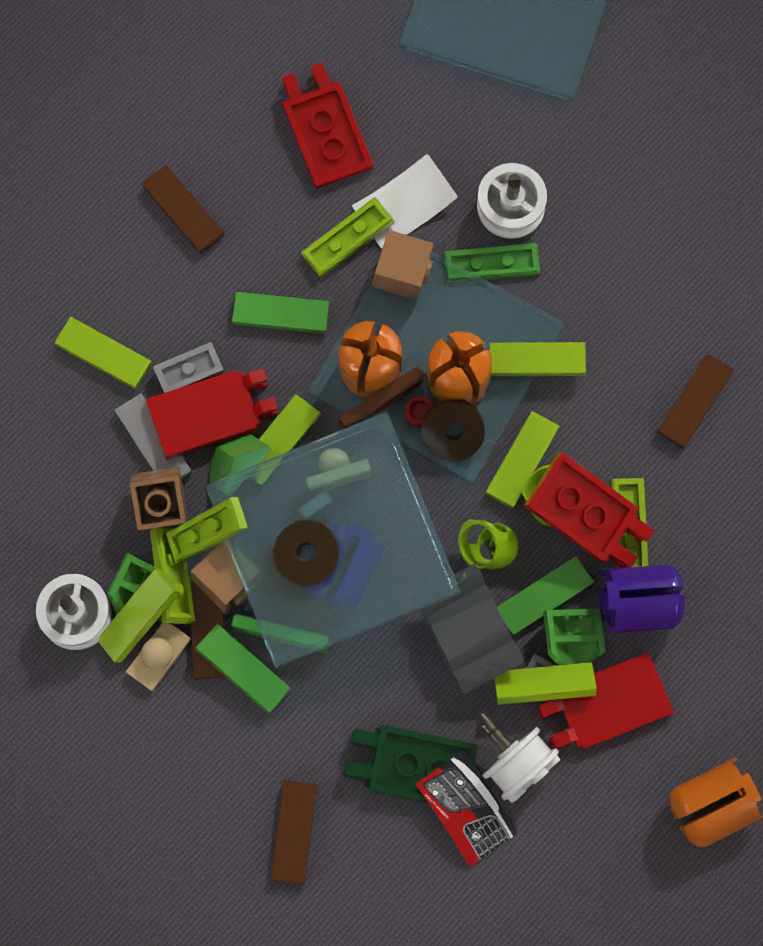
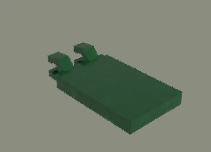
M387 725L375 728V732L354 729L350 744L371 748L368 765L347 761L344 776L365 780L364 787H369L368 791L428 803L416 786V783L461 752H465L475 766L478 745Z

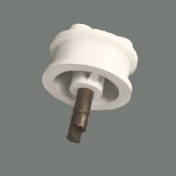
M507 163L493 168L484 176L478 190L477 212L481 223L492 234L506 239L521 238L532 233L539 226L544 216L547 202L546 186L538 173L525 165Z
M66 574L53 579L41 591L36 604V617L41 630L56 645L68 650H83L98 643L99 636L112 621V607L109 598L94 580L80 574Z
M485 712L478 717L483 723L480 728L486 735H489L492 742L502 752L498 756V760L482 776L485 779L492 778L503 791L501 797L504 801L506 799L511 803L516 801L526 792L529 786L535 785L549 772L548 770L560 761V758L557 756L559 751L556 748L551 750L538 736L540 732L538 727H535L520 741L516 740L511 743L501 730L497 729V726Z

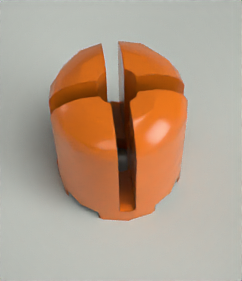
M367 320L356 323L345 331L341 338L342 345L338 348V364L342 381L349 388L350 392L361 398H369L401 377L402 345L398 335L391 327L383 324L379 335L376 336V321ZM371 359L366 374L364 373L366 369L364 361L368 362Z
M454 331L447 334V342L439 338L433 344L428 356L427 385L431 395L438 402L447 399L449 401H458L459 399L475 405L484 397L492 371V355L490 350L484 351L485 342L479 336L470 332Z
M736 757L675 787L670 794L671 813L674 819H680L733 792L735 793L736 798L679 826L683 836L697 847H707L763 819V814H760L756 804L762 798L749 773L741 775L733 762L738 760Z

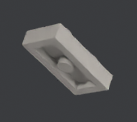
M212 342L153 366L164 393L224 374V369Z

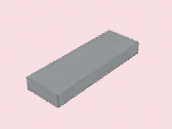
M142 393L114 409L153 471L180 467L182 479L192 474L182 455L169 460L165 459Z

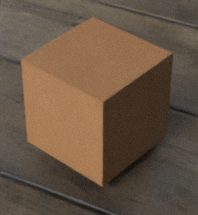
M388 230L371 287L416 300L421 285L427 284L433 263L429 258L434 243Z
M180 467L132 474L129 484L137 530L186 522L187 507Z
M229 539L219 543L191 570V581L223 611L225 616L234 607L240 606L252 595L256 586L260 583L261 570Z

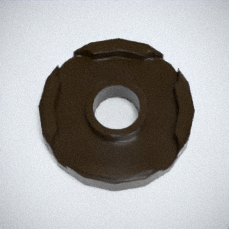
M441 400L431 406L423 417L421 427L423 444L431 454L439 459L452 462L465 460L475 454L483 444L485 436L483 416L474 405L465 400ZM449 424H457L462 428V431L456 436H450L445 433L444 429Z
M313 520L296 521L286 526L277 536L273 548L274 562L280 574L290 583L302 587L316 586L324 582L336 571L340 560L339 544L333 532L323 523ZM304 545H311L316 549L315 557L309 562H303L298 559V551Z

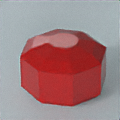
M413 396L405 404V420L413 428H421L424 415L434 404L426 396Z

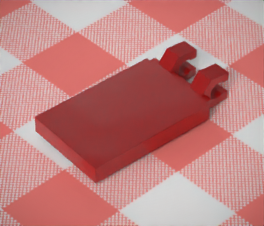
M322 62L311 66V75L316 85L314 90L302 94L294 73L282 77V84L288 97L282 103L283 109L316 190L373 169L374 166L341 83H330Z
M264 368L248 372L244 376L242 372L237 373L235 370L147 398L146 405L165 459L169 460L257 431L256 425L260 424V421L277 416L278 406L274 397L253 404L250 395L251 392L267 387L266 382H268Z
M563 452L556 454L523 505L599 562H607L609 559L621 568L632 567L637 559L634 554L618 544L625 532L638 542L643 540L648 542L654 532L652 528L636 518L637 506Z
M649 652L594 673L597 688L596 696L550 700L537 707L541 720L562 712L570 729L554 734L549 738L553 749L556 748L557 750L576 743L577 748L581 747L584 750L674 714Z

